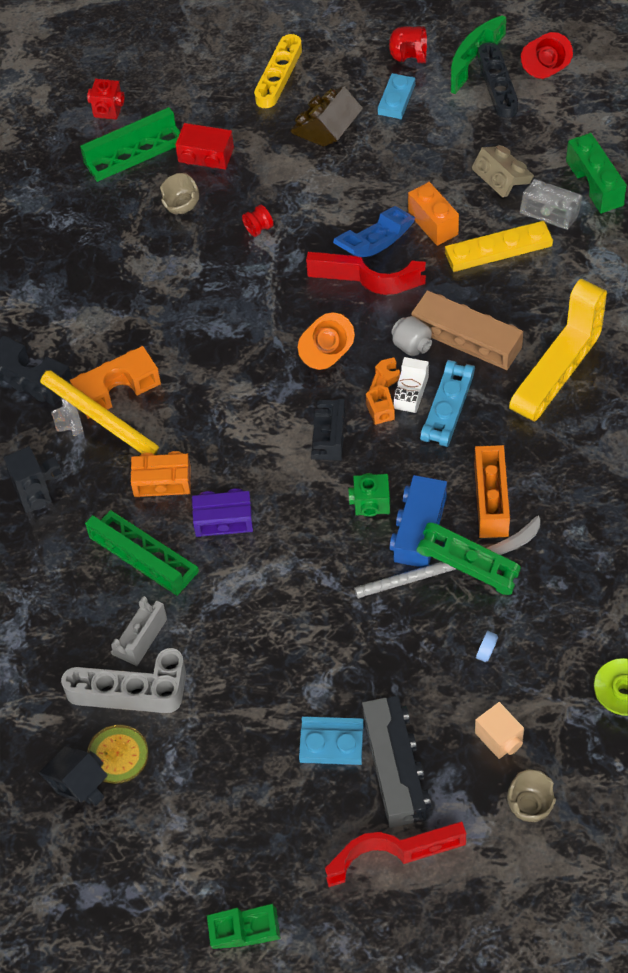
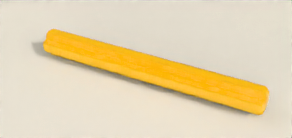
M50 370L43 374L40 380L43 385L141 454L152 453L155 455L157 453L158 445Z

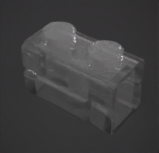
M534 179L524 191L520 213L568 230L579 215L582 195Z

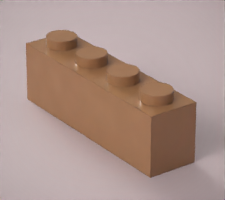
M426 291L412 312V316L431 328V338L502 369L508 370L522 349V330L514 325L498 321L490 315L472 310L464 304H458L446 299L443 295Z

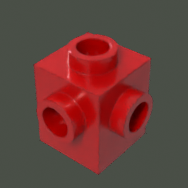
M95 79L93 87L88 90L87 95L88 103H91L93 116L96 118L118 119L125 99L124 92L120 89L119 81Z

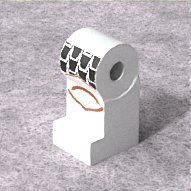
M404 357L394 397V409L413 413L417 412L429 378L428 361Z

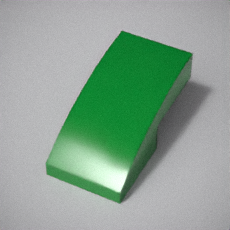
M273 904L246 911L234 908L207 915L210 946L213 949L248 946L281 939L277 909Z

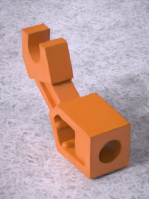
M394 357L382 360L375 366L376 374L370 390L366 393V406L375 425L395 420L394 405L388 389L389 386L399 381L400 378L399 369L389 371L390 369H396Z

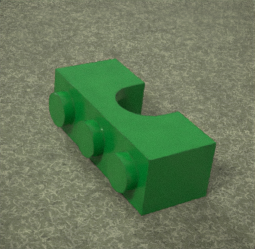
M592 133L568 140L566 162L577 179L584 176L587 177L590 188L589 197L600 214L624 206L626 183Z

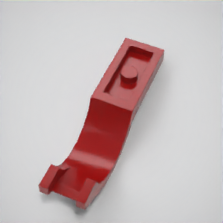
M308 252L307 254L308 277L360 281L371 292L382 295L397 294L421 286L426 282V275H421V272L425 271L426 262L411 261L406 268L399 272L384 274L370 270L363 263L362 257Z
M461 821L403 840L382 832L365 833L350 841L325 868L328 887L345 883L346 872L352 861L361 854L372 850L387 851L397 856L403 864L464 846L466 845V830L463 822Z

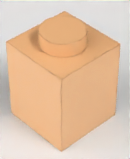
M498 702L476 719L475 734L500 759L507 753L509 755L515 753L522 746L524 727Z

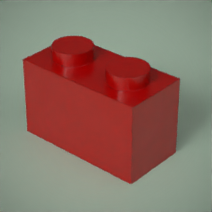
M188 123L183 124L175 144L178 162L225 170L234 149L232 130Z

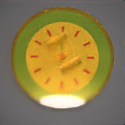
M114 725L101 730L93 737L87 749V753L92 751L104 763L101 768L108 776L103 781L108 783H123L133 779L144 769L148 760V746L145 738L139 731L126 725Z

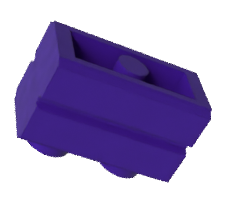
M231 489L228 493L217 494L205 491L199 495L192 496L193 524L196 537L253 532L252 506L249 491Z

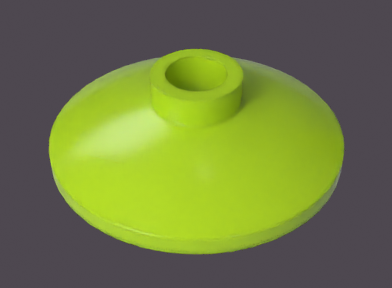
M615 659L604 664L597 672L594 681V691L598 701L607 710L615 714L628 716V694L619 692L620 689L628 690V659Z

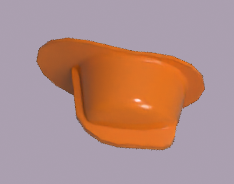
M334 312L319 317L299 338L297 348L300 358L310 368L318 370L329 368L353 344L355 336L353 325L345 316Z

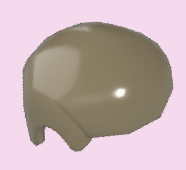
M176 173L168 177L161 184V201L169 212L185 214L195 208L199 200V189L191 176L186 173Z
M527 769L519 772L510 783L507 792V801L511 812L517 818L527 822H538L547 818L556 802L552 779L539 770Z

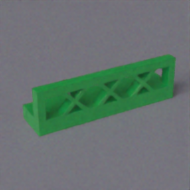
M168 107L81 145L83 161L96 182L175 148L180 131L175 124L174 113ZM173 133L176 137L169 141L162 140L163 136ZM145 144L153 145L149 150L140 149ZM122 154L131 155L130 158L126 160L118 159V157ZM102 163L109 164L108 168L99 172L95 168V166Z
M111 510L102 520L92 515L85 523L90 539L176 596L199 572V568ZM113 521L121 526V533L108 525ZM139 538L143 542V547H140L130 539ZM151 553H162L165 556V562ZM183 567L188 571L182 577L181 573L174 568Z

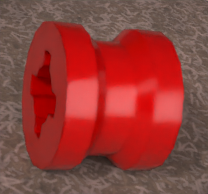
M258 205L253 212H246L242 215L244 226L253 237H257L263 229L268 230L274 225L270 213L263 205Z

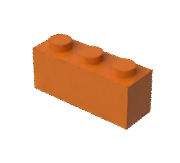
M504 445L475 446L474 468L479 538L509 537L510 514Z

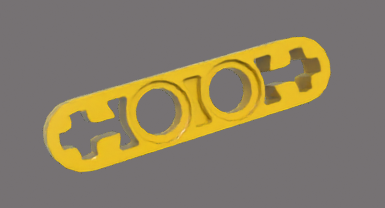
M288 34L283 36L278 43L255 88V102L259 107L270 108L277 103L302 52V42L299 36ZM281 60L288 61V63L285 65L277 64V62ZM271 77L280 78V80L271 82L268 79Z

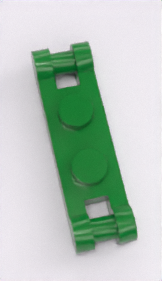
M426 524L423 531L424 539L419 541L416 549L419 554L433 557L495 587L503 595L512 594L515 586L513 580L518 577L521 569L519 564L438 524ZM435 540L443 542V545L436 544ZM498 569L502 571L503 576L497 574Z

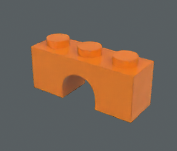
M143 346L128 351L126 354L112 361L105 362L86 373H81L70 380L72 386L107 410L112 408L109 391L115 386L127 385L133 389L136 395H139L161 384L158 368Z

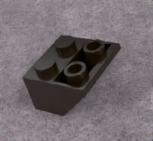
M345 86L336 90L332 88L323 96L316 95L309 101V108L296 117V124L290 131L296 136L324 147L338 141L363 108Z

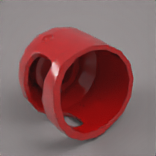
M425 26L398 27L392 32L389 40V49L391 56L396 61L404 62L406 58H417L418 63H426L427 32Z

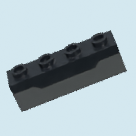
M398 695L387 699L382 698L362 702L363 719L389 828L426 821V809L431 808L428 790H422L419 781L424 779L421 762H415L412 753L417 751L414 734H408L406 724H410L407 706H401Z

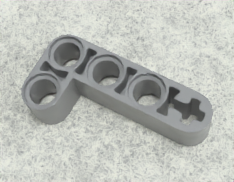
M167 648L158 654L153 674L74 667L68 669L63 674L61 683L68 701L75 705L172 713L180 707L182 702L186 668L181 652L177 649ZM169 665H177L174 669H165ZM107 686L113 687L109 691H101L103 688ZM135 689H142L138 694H131ZM164 692H173L167 697L160 696Z

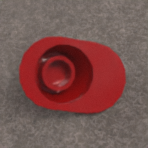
M550 32L533 40L523 48L521 63L529 75L544 79L561 71L571 62L573 48L570 41L564 35Z

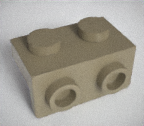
M501 145L482 147L472 166V170L500 196L507 197L513 185L530 184L534 175L523 162L516 160L510 154L511 152L508 148Z

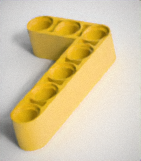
M579 279L570 295L566 327L517 389L511 399L509 409L534 422L541 416L599 338L603 326L606 290L584 279Z

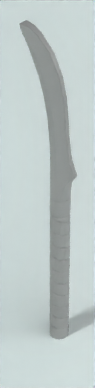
M539 515L534 517L530 523L513 536L487 547V549L502 555L528 543L536 536L540 528ZM439 562L418 568L417 570H411L354 587L356 597L361 598L456 570V568L444 562Z

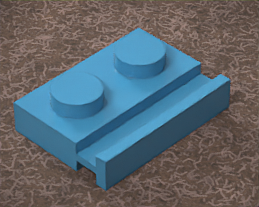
M302 717L300 763L362 765L363 719Z

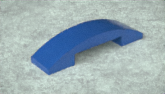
M394 206L380 214L378 223L357 234L349 230L334 238L333 243L357 257L372 256L386 249L399 239L414 223L415 217Z

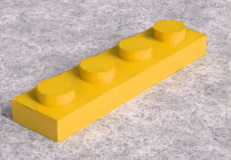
M540 221L445 246V254L453 272L551 247L553 239L545 222Z

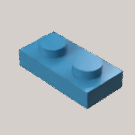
M391 74L378 106V115L402 119L415 87L414 77Z

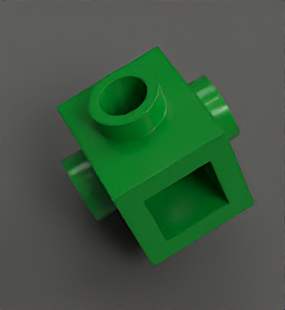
M367 473L361 476H353L354 487H348L349 505L355 504L356 515L370 517L377 514H390L388 474L374 475Z

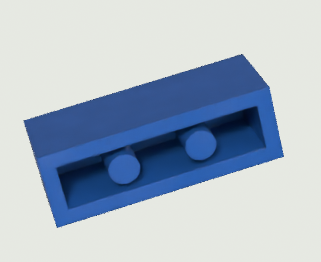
M413 475L411 486H405L403 502L406 503L404 510L399 509L396 526H399L398 534L393 533L390 541V550L394 551L395 563L421 568L430 564L431 557L419 554L416 549L419 541L424 539L423 531L426 524L435 523L440 525L447 498V481Z

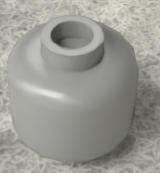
M403 317L393 326V343L406 354L416 356L419 353H426L431 347V328L416 317Z

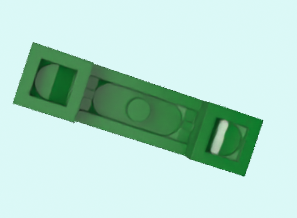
M505 16L493 18L480 25L461 43L452 62L451 93L456 94L468 80V65L478 55L479 46L486 42L497 45L506 34Z

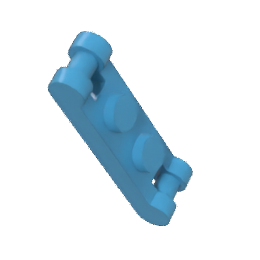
M447 361L428 418L421 431V441L430 442L432 440L439 442L441 446H449L474 376L475 366L468 364L461 366L456 365L455 361ZM453 376H460L462 380H454Z

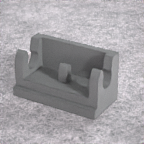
M145 596L139 601L140 608L120 639H114L111 644L112 655L135 666H138L167 620L164 604L156 601L151 606L148 604Z

